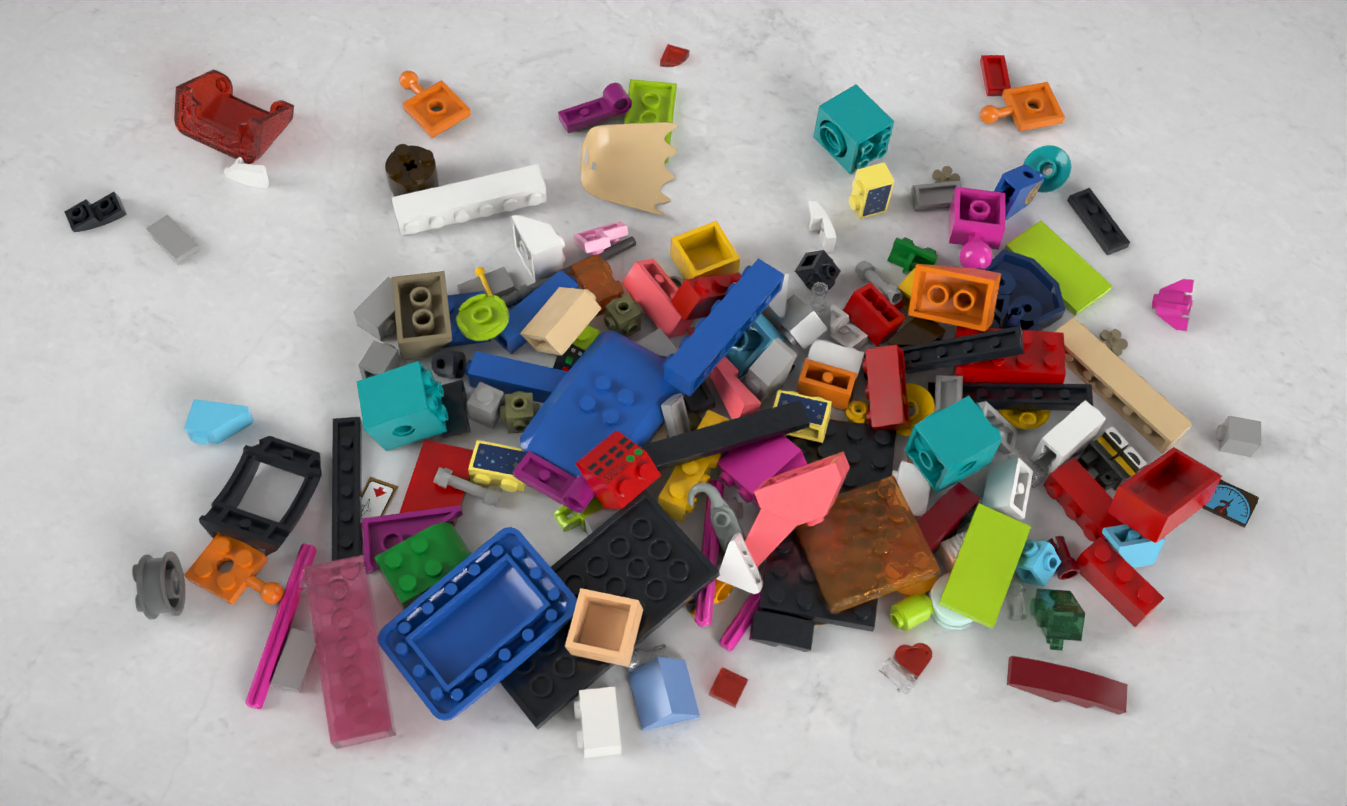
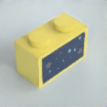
M885 162L857 169L855 181L852 183L853 189L849 197V204L851 209L856 211L859 219L887 212L895 181Z
M778 390L773 408L801 400L810 422L809 428L786 435L823 443L830 419L832 401L821 397L800 395L794 391Z
M477 440L468 468L470 481L482 487L492 485L501 487L508 492H524L526 484L513 477V471L526 453L520 448Z

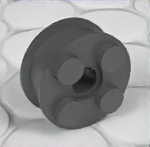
M172 551L166 552L163 557L159 558L143 555L138 564L133 565L132 568L133 579L137 586V595L135 597L137 611L143 612L151 620L156 619L159 614L163 613L179 616L185 604V579L178 556Z

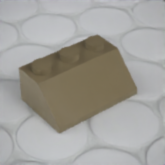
M445 271L392 277L397 340L401 359L429 357L452 341Z

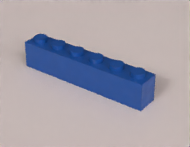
M759 258L752 266L748 265L744 269L741 279L729 286L726 296L722 301L717 300L714 303L708 317H703L699 320L694 333L691 336H685L680 343L679 350L675 354L671 353L666 358L663 364V380L690 397L782 290L785 274Z

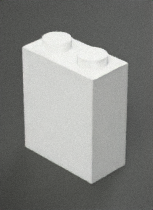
M1085 400L1041 439L1028 463L1047 479L1051 472L1073 457L1078 456L1088 446L1089 442L1093 441L1106 418L1096 407L1091 406Z

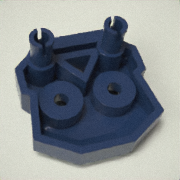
M1003 249L992 259L989 267L986 269L976 268L1001 273L1000 284L1002 286H999L993 323L989 328L1006 329L1021 326L1022 330L1039 331L1062 318L1065 306L1059 283L1035 259Z

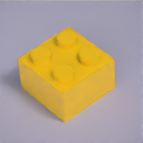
M717 220L671 238L670 257L684 280L739 272L740 257Z

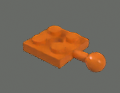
M407 70L400 75L399 82L404 89L412 90L416 94L403 102V109L431 139L471 116L470 108L442 80L424 89L418 83V76L415 72ZM434 107L443 108L437 112L431 110Z
M1048 82L1004 89L1002 97L1007 107L996 108L993 105H986L980 111V119L985 124H993L1000 117L1012 116L1019 132L1062 124L1065 119ZM1032 104L1033 106L1038 107V109H1033L1028 105Z
M217 533L184 574L187 580L232 606L247 587L259 592L262 601L269 605L278 604L284 594V589L279 583H265L255 577L268 561L265 554L242 541ZM224 563H234L230 571L226 573L220 572V567Z

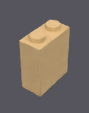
M559 287L520 334L536 351L562 356L602 308L596 302L595 295L587 289Z

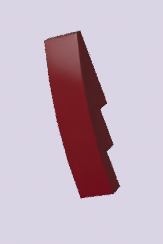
M958 482L901 537L881 560L882 566L900 581H903L939 550L941 542L959 527L960 521L976 508L981 498Z
M1017 656L1009 657L1007 685L1053 702L1065 700L1084 708L1095 706L1118 715L1126 713L1128 684L1050 662Z

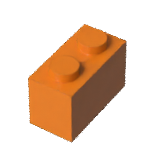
M805 358L796 393L809 397H821L832 401L831 407L845 411L848 407L857 373Z

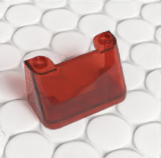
M214 69L176 86L174 122L177 130L184 136L234 159L241 157L246 164H252L259 160L293 119V104L278 100L271 105L270 112L233 96L231 80L225 74Z

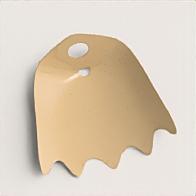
M667 122L613 124L591 128L581 147V184L585 191L605 201L654 214L665 215L656 209L655 205L671 201L670 198L661 192L662 185L675 178L666 169L664 161L668 157L675 155L677 150L666 143L664 138L677 127V124ZM585 149L588 151L587 164L584 161ZM592 162H594V163L596 164V169H595V170H592V169H591V168H592Z

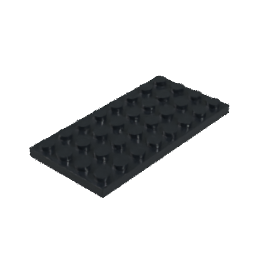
M829 419L823 443L786 435V438L802 450L807 464L844 451L850 468L833 505L829 509L828 514L823 517L824 521L813 526H808L807 523L797 525L767 557L759 611L873 632L876 621L882 567L881 560L883 557L888 512L886 503L888 494H890L896 430H875L872 426Z
M646 489L551 566L552 570L575 595L576 599H578L580 588L639 600L643 612L634 648L720 576V572ZM572 619L528 659L500 681L501 685L537 729L541 728L579 695V690L587 689L615 665L570 654L565 645Z

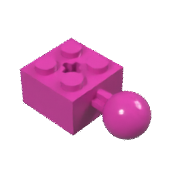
M955 187L949 214V243L964 245L959 254L960 263L964 268L986 269L992 262L993 255L991 249L999 250L1005 232V193Z

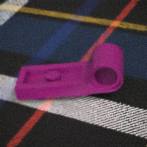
M611 83L604 89L603 97L559 111L558 118L566 132L571 133L628 112L632 106V100L621 84Z
M528 451L513 471V477L578 513H582L595 496L583 475H578L575 478Z

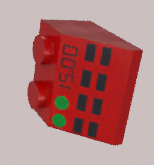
M614 431L575 463L604 510L624 508L661 476L648 453L619 431Z

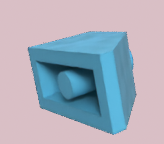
M194 399L184 429L190 440L196 444H219L250 426L254 419L248 406Z
M1126 524L1103 528L1102 531L1115 550L1133 568L1154 564L1166 540L1163 538L1159 542L1154 543Z

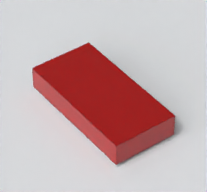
M982 55L980 64L986 95L1002 96L1004 89L1011 88L1005 56Z

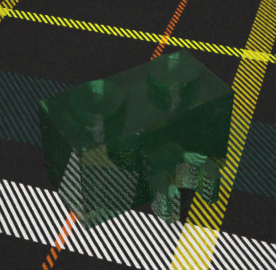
M1036 589V596L1030 602V613L1034 616L1037 627L1043 632L1046 643L1050 644V650L1062 651L1064 640L1081 641L1085 612L1073 593L1067 590Z

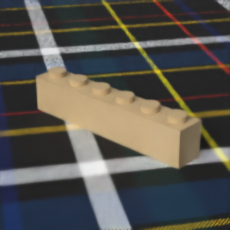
M1073 317L1055 331L1064 333L1065 365L1085 384H1092V390L1162 454L1186 434L1192 425L1187 417L1174 408L1162 394L1155 391L1142 376L1136 374L1123 359L1117 357L1104 342L1098 340L1088 331L1084 324L1079 323Z

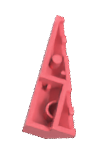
M695 327L687 328V332L691 336L695 331ZM724 356L709 375L730 417L735 419L758 412L761 402L737 378L739 370Z

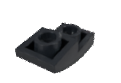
M115 192L110 193L93 204L85 199L64 211L73 232L94 229L127 215L120 197Z
M463 380L442 385L444 397H441V401L448 413V420L445 421L447 432L441 433L442 438L471 432L466 410L468 401Z
M754 611L749 640L773 647L781 645L808 652L811 651L815 622L776 613Z

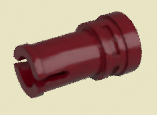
M1064 536L1055 537L1059 545L1058 548L1053 538L1049 539L1047 542L1053 545L1055 552L1062 561L1056 569L1058 579L1067 580L1077 576L1080 573V569L1075 559L1070 555Z

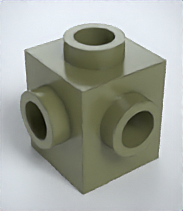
M628 294L621 298H615L605 305L604 323L608 330L616 331L628 337L641 330L642 308L638 302H633Z
M521 391L505 394V405H500L501 421L507 422L508 434L523 433L539 411V403H533V394Z

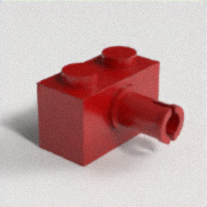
M871 282L854 291L842 310L849 315V319L862 332L868 335V338L876 347L895 335L906 319L899 311L904 306L903 300L901 299L899 303L893 305Z

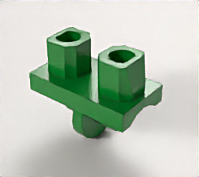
M904 237L903 239H895L887 261L902 267V273L907 275L909 271L916 268V264L935 265L938 255H936V250L929 247L922 249L915 246L913 240Z

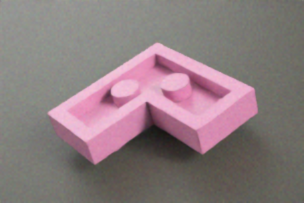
M619 221L573 234L575 244L584 252L596 255L604 252V248L611 247L610 243L619 242L623 236L629 234L627 225Z

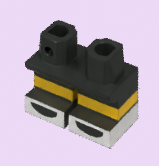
M1113 426L1107 429L1098 439L1089 442L1085 451L1077 460L1087 471L1094 468L1099 473L1095 480L1105 491L1111 488L1116 491L1118 486L1148 465L1132 446L1127 448L1129 443Z

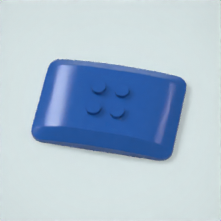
M607 330L602 332L592 342L557 385L522 433L520 446L526 454L530 451L577 478L582 473L575 463L614 431H619L641 448V445L650 443L665 423L661 405L672 395L682 394L684 397L685 393L663 380V364L666 359L616 331Z
M507 527L496 533L387 623L379 632L378 643L430 712L439 720L449 721L485 695L573 618L577 599L523 534L516 528Z

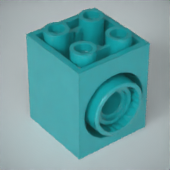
M855 84L819 105L813 138L849 174H852L857 169L865 168L871 161L876 158L880 159L887 153L894 120Z
M419 361L356 381L364 430L385 451L447 432L445 421L448 420V413L441 401V397H444L442 385L439 381L436 382L433 379L431 371L429 369L426 370Z
M967 396L947 408L931 413L921 422L915 424L906 445L905 453L935 493L938 494L990 465L1003 438L998 428L985 417L980 405L974 403L970 396Z

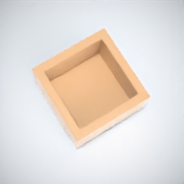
M580 588L565 645L566 649L571 655L629 667L643 612L639 600Z

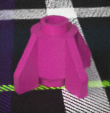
M1192 279L1179 280L1160 289L1159 294H1154L1152 309H1156V315L1176 330L1187 331L1189 318L1183 317V315L1189 316L1194 300H1192V295H1186V292L1193 293L1194 280Z

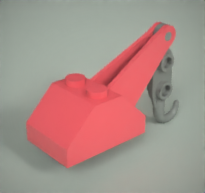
M843 451L765 479L754 491L761 510L747 538L744 535L734 509L724 501L719 491L713 485L708 483L694 485L688 492L689 506H694V496L698 492L708 494L711 501V523L723 552L726 553L729 542L735 534L740 532L758 567L797 525L807 523L808 526H813L824 521L823 517L828 514L829 509L833 505L850 466Z

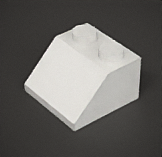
M519 215L512 216L515 248L533 281L537 282L562 270L563 263L566 260L562 251L565 244L561 234H556L550 224Z

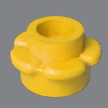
M862 400L850 401L845 410L848 421L850 423L864 424L867 420V410H870L868 408L869 405Z

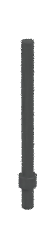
M631 236L604 249V252L591 255L562 269V271L568 276H573L636 246V241ZM556 273L528 286L524 284L516 288V292L501 299L505 301L507 307L522 301Z

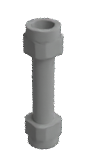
M861 261L857 264L855 272L863 281L869 280L893 305L901 301L903 294L895 284L889 285L875 273V267L871 263Z
M439 467L433 483L445 489L449 485L484 499L483 503L486 505L497 506L502 491L491 485L487 489L451 475L453 471L450 469Z

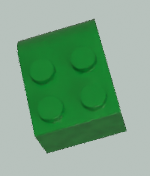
M443 522L424 529L374 558L381 575L402 610H404L469 557L471 552L453 524Z

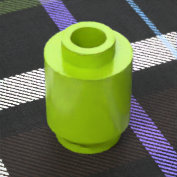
M915 593L892 605L889 615L892 624L897 629L900 628L902 631H908L925 622L934 613L932 601L924 593Z

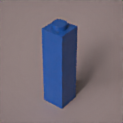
M562 270L558 271L509 311L510 315L507 326L493 339L512 355L527 342L520 334L521 331L559 287L579 289L577 280L571 275L568 276Z
M475 351L472 360H468L465 368V375L468 376L470 387L476 388L479 382H482L504 392V394H512L518 391L532 393L533 401L545 403L568 373V371Z

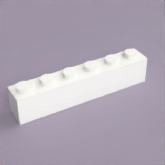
M538 164L391 197L401 236L412 235L433 228L438 229L450 224L464 223L471 219L489 217L493 214L514 211L518 208L536 206L547 202L546 186Z

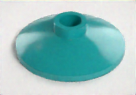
M1052 145L1042 146L1033 150L1023 163V165H1028L1034 171L1042 173L1044 182L1037 191L1040 193L1053 192L1062 187L1067 182L1072 168L1068 154L1063 149ZM1047 169H1053L1051 174L1045 175Z

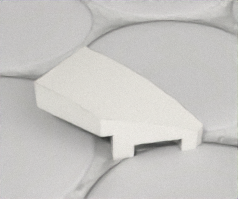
M239 157L231 167L228 165L225 167L224 175L236 182L258 188H268L269 178L264 165L244 164L243 159Z
M809 201L811 214L809 228L810 230H819L823 250L826 253L833 252L837 237L832 222L817 201Z
M833 304L831 306L830 321L831 341L840 346L853 347L859 350L868 343V335L849 322V315Z

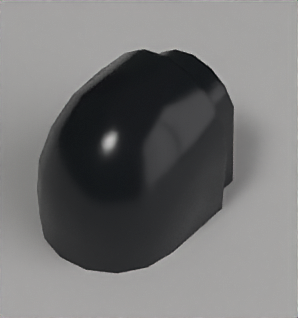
M439 351L432 358V370L437 376L443 378H462L465 375L467 361L463 352Z

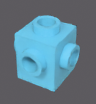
M1027 539L1015 572L1022 583L1045 587L1062 561L1050 542Z

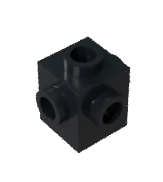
M825 250L805 253L795 270L796 274L811 292L830 290L841 272Z

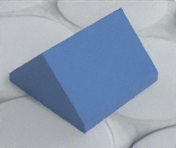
M656 657L628 673L642 731L700 717L685 660Z

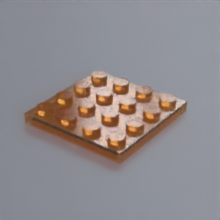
M894 475L837 495L828 514L823 517L824 521L813 526H808L807 523H804L794 528L832 614L940 575L941 570Z

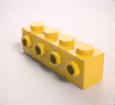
M707 410L697 429L730 419ZM721 453L675 467L658 497V504L671 518L683 523L688 512H693L698 502L696 497L699 492L694 496V506L692 507L688 503V492L698 483H709V474L712 468L716 469L718 467L717 462L722 458Z

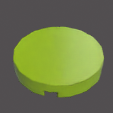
M479 294L466 300L460 306L458 316L456 315V322L460 332L468 339L482 341L500 334L507 326L510 314L505 301L499 296L493 295L492 297L486 294Z

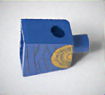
M1024 164L1002 174L994 192L1005 193V221L1033 201L1038 189L1044 182L1041 172L1034 171L1031 167Z

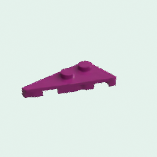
M461 505L362 518L365 572L372 574L378 570L374 558L377 555L432 525L443 522L451 523L463 515Z

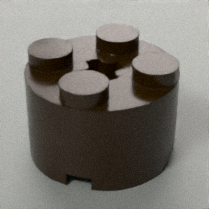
M400 144L388 156L385 170L389 188L394 196L438 187L436 162L430 150L420 146Z

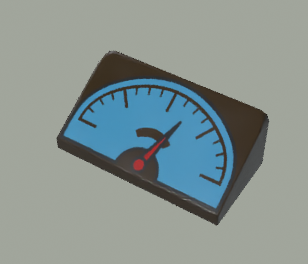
M1220 479L1210 502L1202 508L1245 528L1258 503L1259 497Z

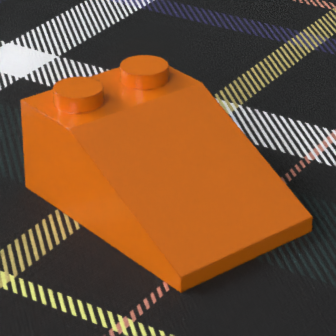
M916 264L908 315L986 331L993 323L1001 273L976 268Z

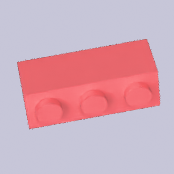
M654 258L636 261L622 284L639 303L645 314L650 317L654 324L668 338L685 335L687 328L692 325L695 319L684 320L671 303V300L679 290Z

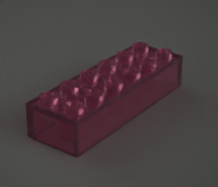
M360 555L303 567L330 743L335 749L396 736L383 653L378 640L379 630L368 565L364 556Z

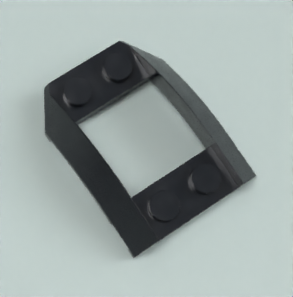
M273 436L259 439V444L252 447L245 445L234 472L219 495L211 503L212 508L205 516L201 515L199 523L212 538L217 533L265 549V557L274 553L297 525L322 476L320 453ZM260 463L304 477L296 497L280 522L237 508L249 488Z

